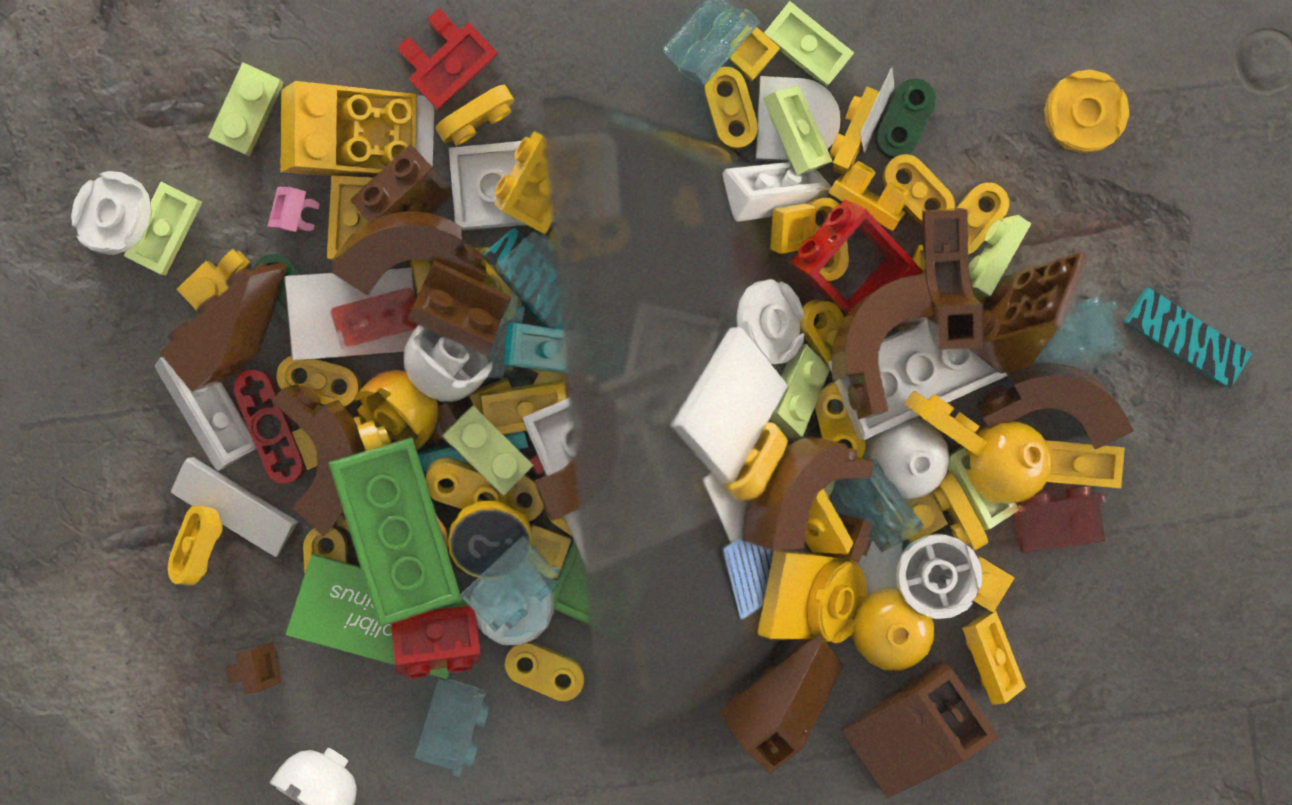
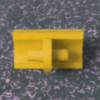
M857 161L845 175L840 176L834 182L829 194L841 201L846 199L867 209L878 223L894 231L906 213L902 209L905 206L909 191L899 184L890 181L880 197L867 190L876 172L869 166Z

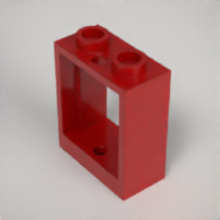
M846 199L828 214L825 223L811 238L807 239L800 246L797 255L790 261L798 272L827 301L839 307L844 317L859 301L886 284L901 278L921 275L924 272L867 209ZM858 228L883 254L885 259L847 301L819 271Z

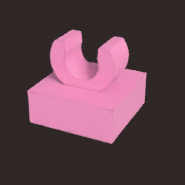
M277 187L268 227L289 232H296L297 229L305 231L314 230L315 225L302 220L301 212L305 207L319 209L320 204L315 200L305 199L306 191L292 187Z

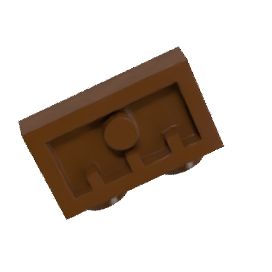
M409 145L351 198V203L368 222L397 212L432 213L452 194V188L412 145Z
M434 262L418 293L408 320L487 356L494 343L501 319L510 304L511 297L439 262Z

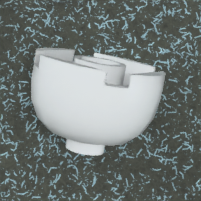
M418 325L409 338L404 351V368L409 380L425 395L439 401H456L472 394L479 388L492 369V362L488 364L486 355L421 325Z
M917 417L868 438L863 455L864 459L874 461L872 478L870 479L874 481L875 485L891 496L905 499L923 497L938 488L947 474L950 461L948 444L940 431L925 420Z
M945 534L925 535L911 542L900 554L896 567L897 587L904 601L918 613L935 619L952 618L966 611L973 602L971 601L975 598L977 590L980 591L982 585L981 564L975 552L960 539Z
M327 748L324 754L313 750L300 751L283 763L270 781L271 785L300 805H354L356 800L357 787L355 779L344 768L348 760L330 748Z

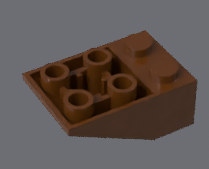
M1082 251L1002 276L991 296H986L982 305L983 347L968 349L1000 374L1031 367L1061 328L1087 254Z
M263 263L252 270H248L246 267L238 270L226 281L225 284L229 288L220 296L214 295L208 298L197 308L196 311L200 314L191 323L187 321L179 325L168 335L171 342L159 353L191 392L231 379L259 354L288 269L285 263L270 266Z
M819 634L814 639H807L801 642L794 649L793 655L780 665L777 664L767 668L761 674L760 680L750 688L733 694L728 699L726 706L718 712L745 751L771 774L803 749L843 665Z
M942 660L840 729L887 798L965 762L999 738L953 669Z

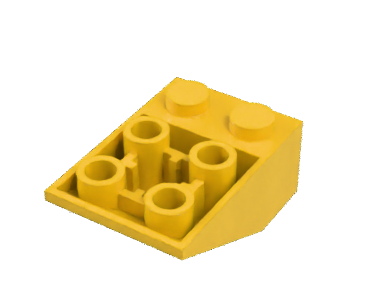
M294 81L281 90V172L319 176H376L407 146L412 145L416 149L417 94Z

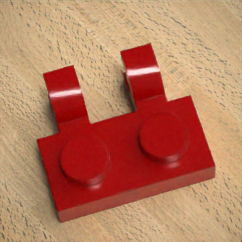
M440 8L427 20L430 22L429 25L447 43L430 59L410 37H407L397 47L399 53L417 70L408 78L409 81L437 111L446 105L498 56L497 51L470 22L459 30Z

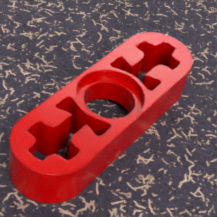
M246 370L236 378L234 394L269 478L277 483L286 484L294 482L302 477L306 465L292 435L294 429L288 415L275 403H273V408H263L253 414L251 408L260 405L255 395H247L245 389L250 386V378L257 382H263L265 388L259 391V395L263 403H268L279 393L275 382L265 371ZM268 414L276 416L281 423L280 433L272 439L263 436L259 429L261 419ZM287 438L289 446L281 447L282 452L286 458H294L296 465L290 468V476L285 471H277L276 464L281 462V457L278 450H272L269 453L267 445L279 444Z

